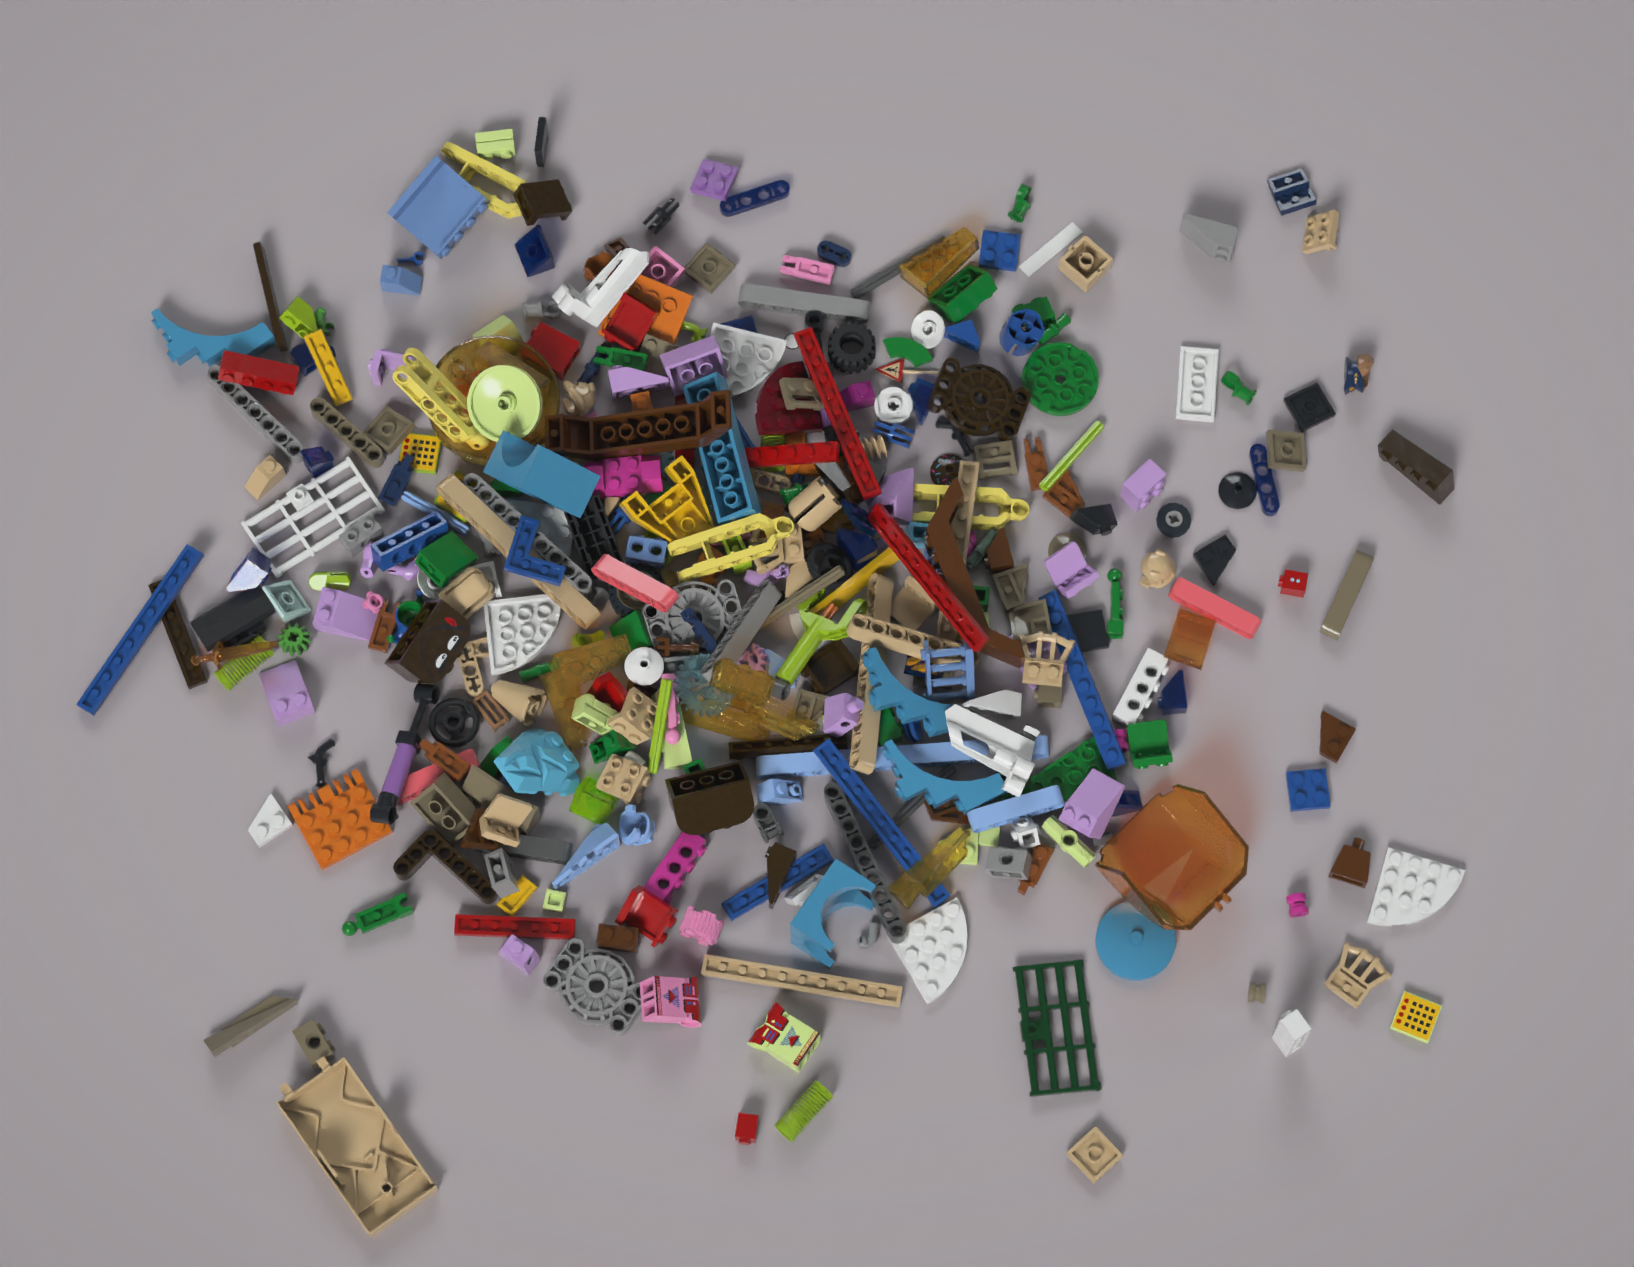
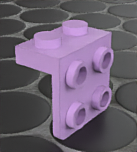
M376 349L373 359H370L368 364L373 384L381 386L385 369L396 370L398 366H407L402 359L404 353L397 354L392 353L388 349ZM409 355V356H408L409 359H411L412 361H414L413 357H411V355Z
M1074 541L1068 543L1044 560V565L1057 591L1068 599L1077 595L1080 590L1093 584L1099 578L1097 571L1087 565L1078 544Z

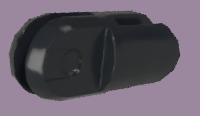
M675 198L669 199L662 207H657L642 222L646 225L657 214L658 217L648 226V229L652 230L661 220H664L653 232L655 236L671 220L670 216L679 207V202H677L668 212L665 211L674 202Z

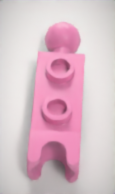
M668 673L661 675V679L666 678L673 681L665 740L669 744L674 745L680 741L681 737L680 733L676 730V725L680 724V714L676 712V706L679 704L678 694H676L678 682L677 674Z

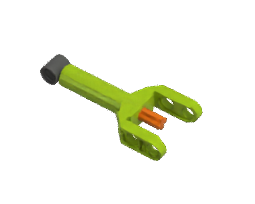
M826 588L798 605L805 632L775 674V678L771 677L767 680L764 689L765 693L780 700H785L790 693L792 684L822 640H840L849 637L846 629L852 616L855 614L865 615L868 602L861 598L854 600L838 624L832 621L839 610L833 603L828 604L821 616L810 612V609L824 599Z

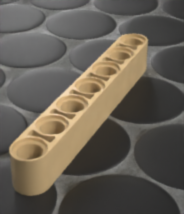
M862 614L853 615L846 629L847 635L854 640L921 659L920 649H924L925 640L928 641L929 650L955 648L963 645ZM973 652L974 670L981 658L980 652ZM961 655L930 658V662L936 664L960 662L964 657H961Z

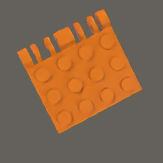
M640 274L625 293H630L660 312L648 334L676 344L694 296ZM619 300L602 320L598 335L605 336L601 331L606 328L622 300Z
M357 768L350 772L357 784L356 786L353 785L348 774L343 775L346 784L350 788L345 792L342 791L340 783L334 780L332 782L339 795H334L329 784L316 790L322 801L320 805L312 792L308 794L315 808L308 811L305 802L301 798L297 801L304 814H300L294 802L287 805L322 871L393 833L388 824L371 821L370 810L376 801Z

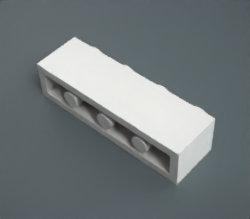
M1297 1009L1293 1012L1288 1010L1280 1016L1281 1019L1278 1021L1279 1023L1276 1025L1277 1028L1274 1029L1272 1039L1285 1057L1301 1048L1311 1031V1027Z

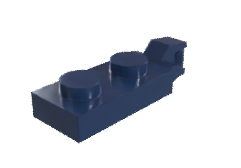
M406 454L403 462L398 461L394 465L378 499L396 508L413 475L414 468L411 467L415 460L413 456Z
M690 606L680 613L684 622L692 623L694 627L691 629L698 638L702 636L705 640L703 645L709 653L714 652L718 643Z

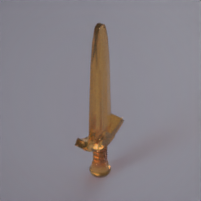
M218 641L212 650V654L193 655L191 662L194 666H198L201 663L213 661L216 667L221 670L223 667L220 662L271 650L279 644L276 641H267L224 648L223 644Z

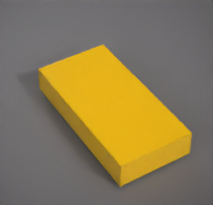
M521 875L517 880L520 891L501 898L496 904L508 916H514L538 889L524 875Z

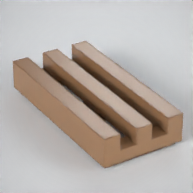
M487 689L471 700V703L494 732L499 727H503L506 722L511 721ZM484 696H486L490 700V702L502 715V720H500V718L484 700ZM480 700V702L496 720L497 724L493 723V721L489 718V716L485 713V711L481 708L477 701Z

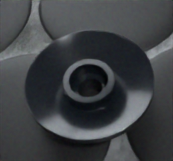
M1234 472L1226 475L1221 480L1218 494L1226 506L1233 509H1243L1254 502L1257 495V487L1250 476ZM1235 486H1240L1242 490L1237 491Z

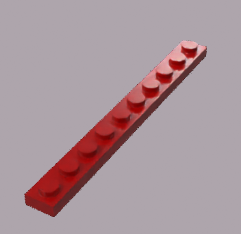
M812 327L795 332V341L863 501L880 495L881 489Z
M876 503L867 516L869 522L973 652H980L989 639L988 635L881 503Z

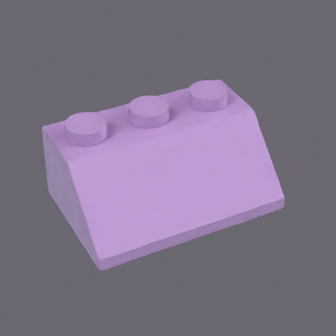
M714 336L659 355L674 397L684 394V385L714 372L719 373L724 378H728L722 355Z

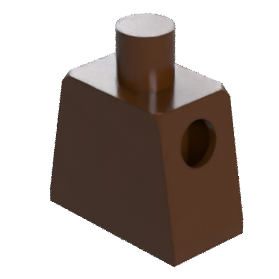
M1354 838L1352 846L1343 845L1329 873V878L1361 888L1366 887L1371 853L1363 850L1365 840Z

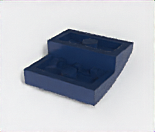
M1302 168L1267 179L1270 192L1281 216L1316 205V198L1309 187V180Z

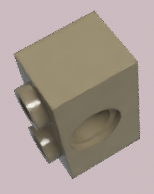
M314 1019L292 1031L313 1069L319 1067L316 1061L324 1056L327 1062L335 1058L332 1053L335 1051V1048L330 1040L326 1041L323 1034L326 1032L321 1023L316 1024ZM314 1039H319L320 1045L318 1047L310 1046Z

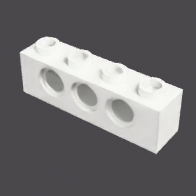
M1150 648L1147 649L1113 713V721L1125 727L1129 723L1142 721L1144 708H1149L1153 700L1150 698L1153 691L1157 693L1162 683L1159 679L1162 675L1166 676L1170 668L1168 657ZM1153 670L1156 675L1148 676L1146 671ZM1145 687L1147 692L1140 693L1137 688ZM1135 703L1139 708L1133 710L1128 705Z

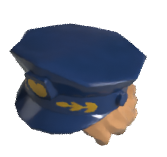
M1359 354L1356 361H1351L1348 357L1345 358V395L1354 390L1363 393L1368 386L1369 372L1374 364V359L1370 354Z

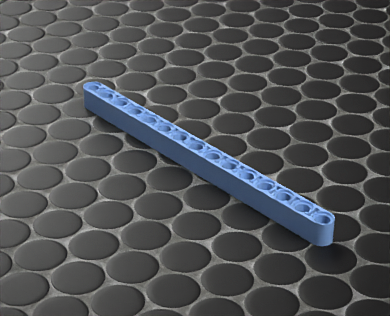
M1038 735L1034 741L1031 760L1044 759L1050 756L1048 736ZM981 740L963 741L964 746L983 755L989 754L987 743ZM951 742L897 746L899 751L918 768L947 766L949 763L952 765L981 763L954 748ZM877 747L876 764L873 771L892 770L891 767L893 765L891 761H887L883 755V747ZM851 749L838 750L849 764ZM813 752L765 755L755 758L757 779L830 775Z

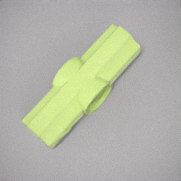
M1054 815L1050 816L1041 826L1059 844L1061 850L1069 853L1082 867L1088 866L1096 857V854L1078 838L1077 834L1069 830ZM1065 838H1071L1074 841V843L1071 845H1067L1064 843L1063 840Z

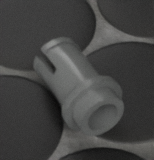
M1109 830L1108 833H1103L1101 839L1092 838L1093 846L1108 844L1114 846V843H1117L1116 831L1112 832Z

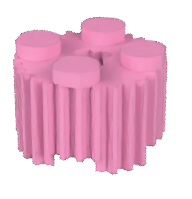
M688 906L679 927V935L687 939L691 937L698 939V944L706 947L716 944L725 921L722 919L717 920V915L707 910L696 912L694 911L695 907Z

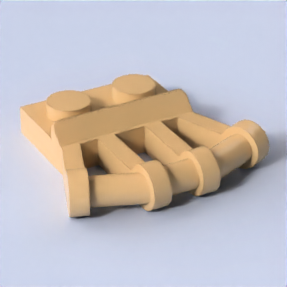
M797 523L794 524V531L790 536L778 540V548L774 550L773 554L761 557L779 556L777 559L767 564H764L761 558L753 560L759 575L765 574L780 565L805 561L802 528ZM757 529L752 532L751 538L748 540L749 546H756L767 542V537L759 538L760 532L763 530Z
M1038 631V633L1024 636V634L1019 635L1021 647L1025 655L1022 683L1062 687L1064 663L1073 650L1076 641L1068 640L1057 635L1055 632L1045 634L1044 631ZM1037 641L1036 657H1030L1027 643ZM1043 641L1051 642L1049 659L1041 658ZM1056 643L1066 647L1059 660H1055Z
M1345 942L1339 965L1324 983V986L1357 1009L1371 989L1389 980L1392 975L1386 971L1380 962V958L1372 956L1368 953V949L1350 945L1349 942ZM1347 953L1358 955L1349 969L1344 967ZM1364 959L1370 965L1359 978L1353 972ZM1375 967L1381 977L1367 984L1365 979Z

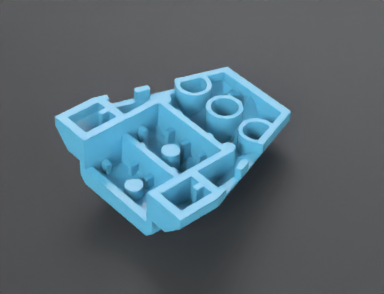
M540 728L523 731L493 761L515 793L536 794L538 791H545V795L559 792V796H568L580 790V780L575 773L579 768V762L557 732L545 731V729Z

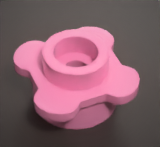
M369 591L366 593L367 598L362 603L364 609H370L374 614H378L384 598L377 593Z

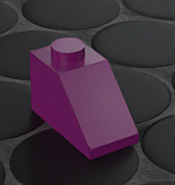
M870 380L851 384L839 392L848 412L874 406L875 395Z

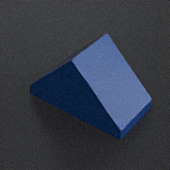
M972 319L945 328L944 338L979 353L980 340Z

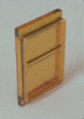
M1179 608L1164 658L1201 670L1216 621Z

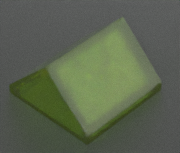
M586 776L576 788L569 811L597 825H603L608 822L619 798L598 790L596 787L598 781Z

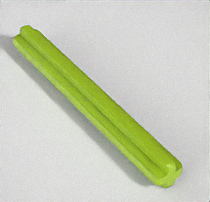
M1100 421L1093 423L1040 482L1039 487L1044 492L1048 491L1104 429V425Z
M666 678L661 680L647 765L649 773L657 774L659 771L673 681Z

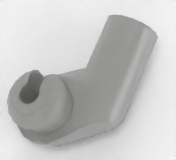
M870 923L869 933L857 939V944L861 949H868L877 943L878 923Z

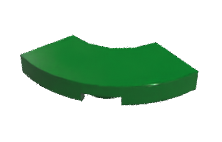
M904 337L883 339V344L890 358H905L915 368L933 361L928 350L912 339Z

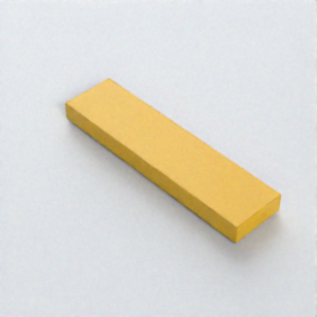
M322 329L304 336L303 338L334 406L337 407L352 400L351 393Z

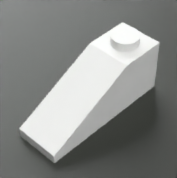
M1004 688L1001 691L969 700L960 704V706L972 712L1013 720L1021 716L1022 693L1015 692L1011 688Z

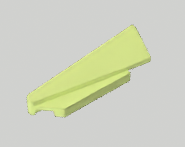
M660 687L651 696L652 700L657 704ZM679 702L678 706H676V712L680 714V724L676 725V730L680 733L681 737L677 744L672 745L666 742L664 734L661 752L664 753V769L682 770V766L692 762Z

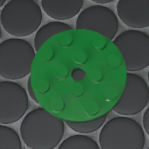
M1064 342L1050 343L1035 350L1024 365L1022 373V387L1027 388L1031 394L1029 402L1038 410L1053 416H1068L1086 408L1093 400L1099 382L1098 370L1091 356L1086 351L1074 347L1073 344ZM1061 375L1066 380L1061 384L1056 382L1055 377Z

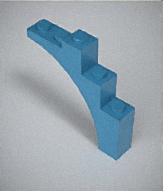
M158 309L151 312L153 325L157 330L161 329L164 332L162 336L168 343L166 344L168 349L167 356L172 362L176 361L179 366L196 355L202 364L205 362L208 367H211L222 359L224 350L257 357L276 344L274 335L264 322L237 334L207 336L193 333L177 326L168 320Z
M876 647L868 649L862 655L863 664L869 673L870 684L874 687L868 693L869 702L873 706L874 711L896 707L897 717L901 720L902 724L923 719V727L928 733L929 738L949 733L945 711L952 707L953 704H941L927 700L903 686L888 670Z
M892 739L883 745L884 749L882 752L887 761H891L893 765L891 768L895 777L900 778L895 783L894 791L899 799L902 798L904 802L925 792L924 797L929 805L932 804L934 809L956 799L955 805L957 809L966 815L969 811L980 808L1007 793L1001 789L1004 781L999 773L972 781L943 779L924 772L912 764L899 751Z

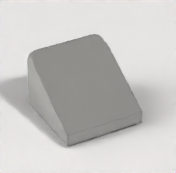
M593 586L592 593L585 598L598 610L603 611L608 601L609 593L603 588Z

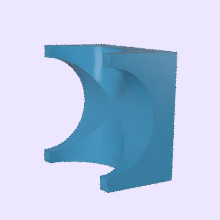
M835 859L791 921V943L831 969L835 961L831 959L825 949L831 952L835 943L826 936L822 928L825 921L832 913L844 907L857 906L872 911L874 908L872 901L858 889L872 894L876 885L838 859Z

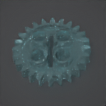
M702 653L697 655V658L695 655H692L690 660L685 659L683 661L684 664L678 666L680 671L674 673L678 678L673 680L674 683L678 684L673 690L679 691L675 698H682L679 704L685 703L687 705L686 711L692 708V715L699 711L700 717L705 712L707 717H710L712 712L715 716L719 714V710L723 712L726 709L725 706H729L731 704L730 700L735 697L732 692L736 691V688L731 686L736 682V680L730 679L734 674L731 672L726 680L717 687L721 692L720 695L715 693L711 685L690 692V689L709 683L700 673L710 658L709 653L704 658ZM689 676L694 677L695 684L690 682ZM697 694L702 695L703 702L697 699Z

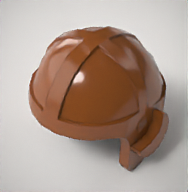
M602 251L600 254L588 258L583 269L585 272L583 274L584 278L592 282L610 263L613 256L606 251ZM615 267L614 270L609 274V276L605 279L606 281H607V279L611 276V274L615 271L616 267Z

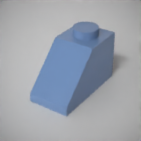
M383 265L380 285L382 291L420 296L423 278L403 267Z

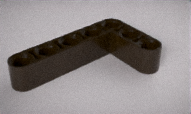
M434 830L425 831L393 865L396 877L405 881L410 879L433 856L483 903L493 904L498 897V894L492 888L491 882ZM431 837L436 839L434 844H426L427 839ZM449 851L450 855L443 858L440 856L441 852ZM413 853H422V856L420 858H412ZM457 864L465 865L460 871L454 869ZM401 866L408 867L405 873L398 872ZM471 877L479 878L477 883H469ZM484 891H493L490 897L483 896Z

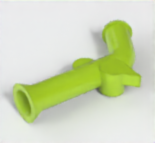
M684 321L682 326L683 329L694 333V336L691 337L693 343L704 339L708 328L700 329L697 325Z

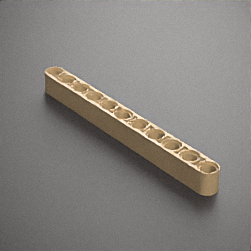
M449 474L436 486L439 495L505 557H508L515 532L457 477ZM531 548L529 556L544 560ZM564 577L560 587L529 578L583 629L590 627L601 616L598 609Z
M873 573L870 576L866 596L868 608L865 616L890 623L894 587L893 579L878 573ZM862 642L856 697L863 701L864 708L859 711V722L853 727L849 767L870 775L876 764L881 710L874 711L873 706L869 702L868 693L874 687L870 684L869 673L863 664L862 655L868 649L876 647L882 661L886 665L887 649Z

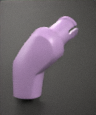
M371 540L365 545L360 570L362 576L366 578L373 577L378 568L372 559L371 544L375 542Z
M415 558L407 565L397 564L389 568L388 574L402 576L407 581H411L417 578L420 568L415 564Z
M780 565L762 575H759L757 571L747 569L743 582L758 587L761 582L769 579L773 584H776L780 581V578L789 575V569L785 567L786 565Z

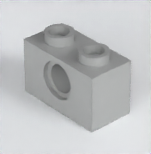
M370 513L340 534L339 538L349 554L355 557L364 550L365 545L370 540L376 542L384 536L382 527Z
M990 847L985 870L990 877L1028 880L1032 857L1028 850L1024 848Z
M502 848L484 855L491 885L495 892L501 898L520 891L509 855Z

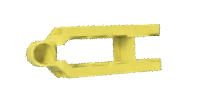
M446 142L441 149V152L447 158L464 166L459 175L468 183L475 172L513 192L516 191L520 184L526 183L525 180L451 142ZM473 186L490 201L488 209L508 219L522 215L517 202L508 204L498 199L496 195L493 194L492 196L482 191L481 187Z
M407 348L402 356L403 362L407 366L401 365L396 368L393 374L394 382L454 443L466 442L474 450L486 448L490 444V439L483 436L476 429L469 414H465L460 410L466 409L468 411L467 398L420 350ZM408 356H414L417 361H412ZM399 373L405 374L408 378L400 377ZM437 382L441 383V384L443 385V387H442V388L437 387V386H436V383H437ZM447 396L455 397L456 401L450 400ZM425 400L432 401L434 405H428ZM439 413L446 415L447 419L441 418ZM452 427L459 428L460 432L454 431Z
M914 484L913 499L936 500L938 508L949 485ZM976 487L974 502L998 504L1000 506V515L998 517L983 516V514L972 516L970 530L993 529L999 531L1010 520L1021 521L1026 519L1030 512L1029 505L1022 499H1011L1002 488ZM921 511V513H913L912 522L929 524L935 512Z
M758 513L669 543L667 547L671 556L681 555L702 548L706 557L705 561L693 564V567L680 572L677 571L676 574L679 582L692 581L773 554L778 540L786 538L793 533L794 523L785 516L770 519ZM757 529L763 530L766 534V543L756 546L750 545L747 549L735 553L732 551L729 555L717 559L713 556L710 548L711 544Z

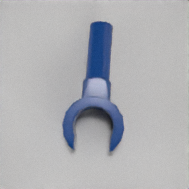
M416 252L413 257L397 258V262H413L416 266H421L423 260H417L416 258H422L424 254Z

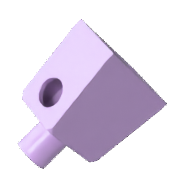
M847 693L825 698L823 732L840 738L855 727L859 722V711L864 708L863 701Z
M511 934L498 955L528 976L541 961L537 952L513 934Z

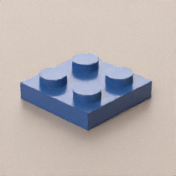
M983 230L978 267L1016 272L1020 234Z
M1326 768L1286 772L1290 812L1330 808Z

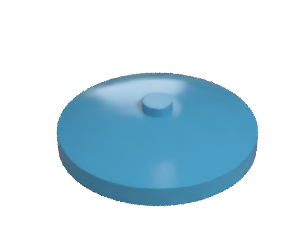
M1128 901L1116 905L1103 916L1097 928L1095 945L1101 962L1111 973L1126 980L1141 981L1158 975L1168 966L1175 951L1176 936L1171 921L1159 908L1142 901Z

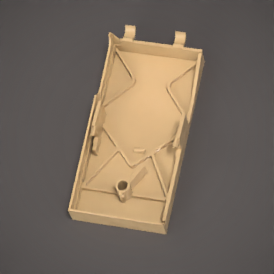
M323 1056L316 1061L322 1072L294 1092L287 1082L281 1085L279 1088L285 1095L284 1100L277 1101L276 1104L372 1239L439 1190L381 1107L378 1106L345 1057L330 1066Z

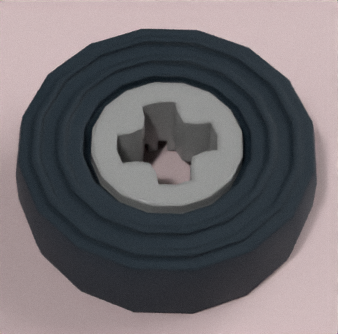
M1168 503L1158 512L1156 518L1157 527L1165 536L1172 538L1180 537L1190 528L1191 515L1182 504ZM1177 517L1178 522L1170 523V518Z

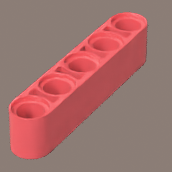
M603 554L591 568L592 573L599 579L661 612L667 613L679 598L677 592L672 588L607 554Z
M1180 577L1176 579L1168 593V596L1177 603L1248 639H1253L1262 623L1261 619Z
M473 749L457 754L468 762L471 767L474 764L481 768ZM435 764L411 773L407 776L397 805L416 798L443 773L453 782L456 779ZM470 769L467 771V773H466L463 777H465V776L468 775Z

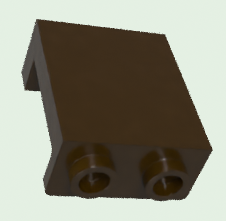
M559 179L523 183L513 193L527 226L534 225L538 219L560 216L561 220L564 221L573 211Z
M841 639L832 640V644L809 659L800 674L803 678L809 679L811 682L809 685L813 692L826 695L859 673V664Z

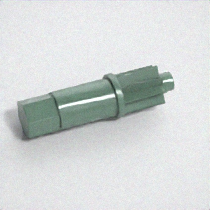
M993 529L987 531L967 559L968 569L971 570L978 567L997 535V531Z

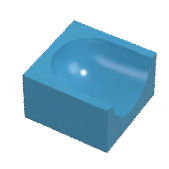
M504 430L483 473L543 503L578 518H581L601 477L537 444V446H534Z

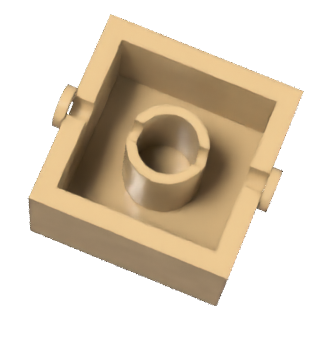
M1084 235L1075 245L1072 244L1068 248V252L1059 260L1058 270L1087 293L1112 268L1113 258Z

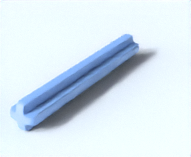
M405 490L401 498L403 501L427 515L438 511L447 521L448 527L460 534L466 535L469 532V525L414 493Z

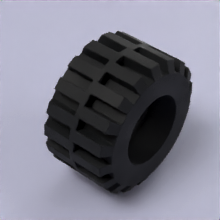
M849 321L847 325L839 324V329L835 327L833 334L830 333L828 357H830V362L834 363L836 369L840 368V372L845 373V371H848V374H852V371H856V374L861 373V369L865 371L868 369V365L871 366L873 363L876 349L875 337L870 329L866 330V325L859 326V322L851 324V321ZM853 341L859 343L863 349L856 354H847L841 349V346L846 342Z

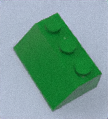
M968 264L931 294L927 300L947 321L956 324L961 322L971 311L976 310L985 299H989L998 288L988 271Z

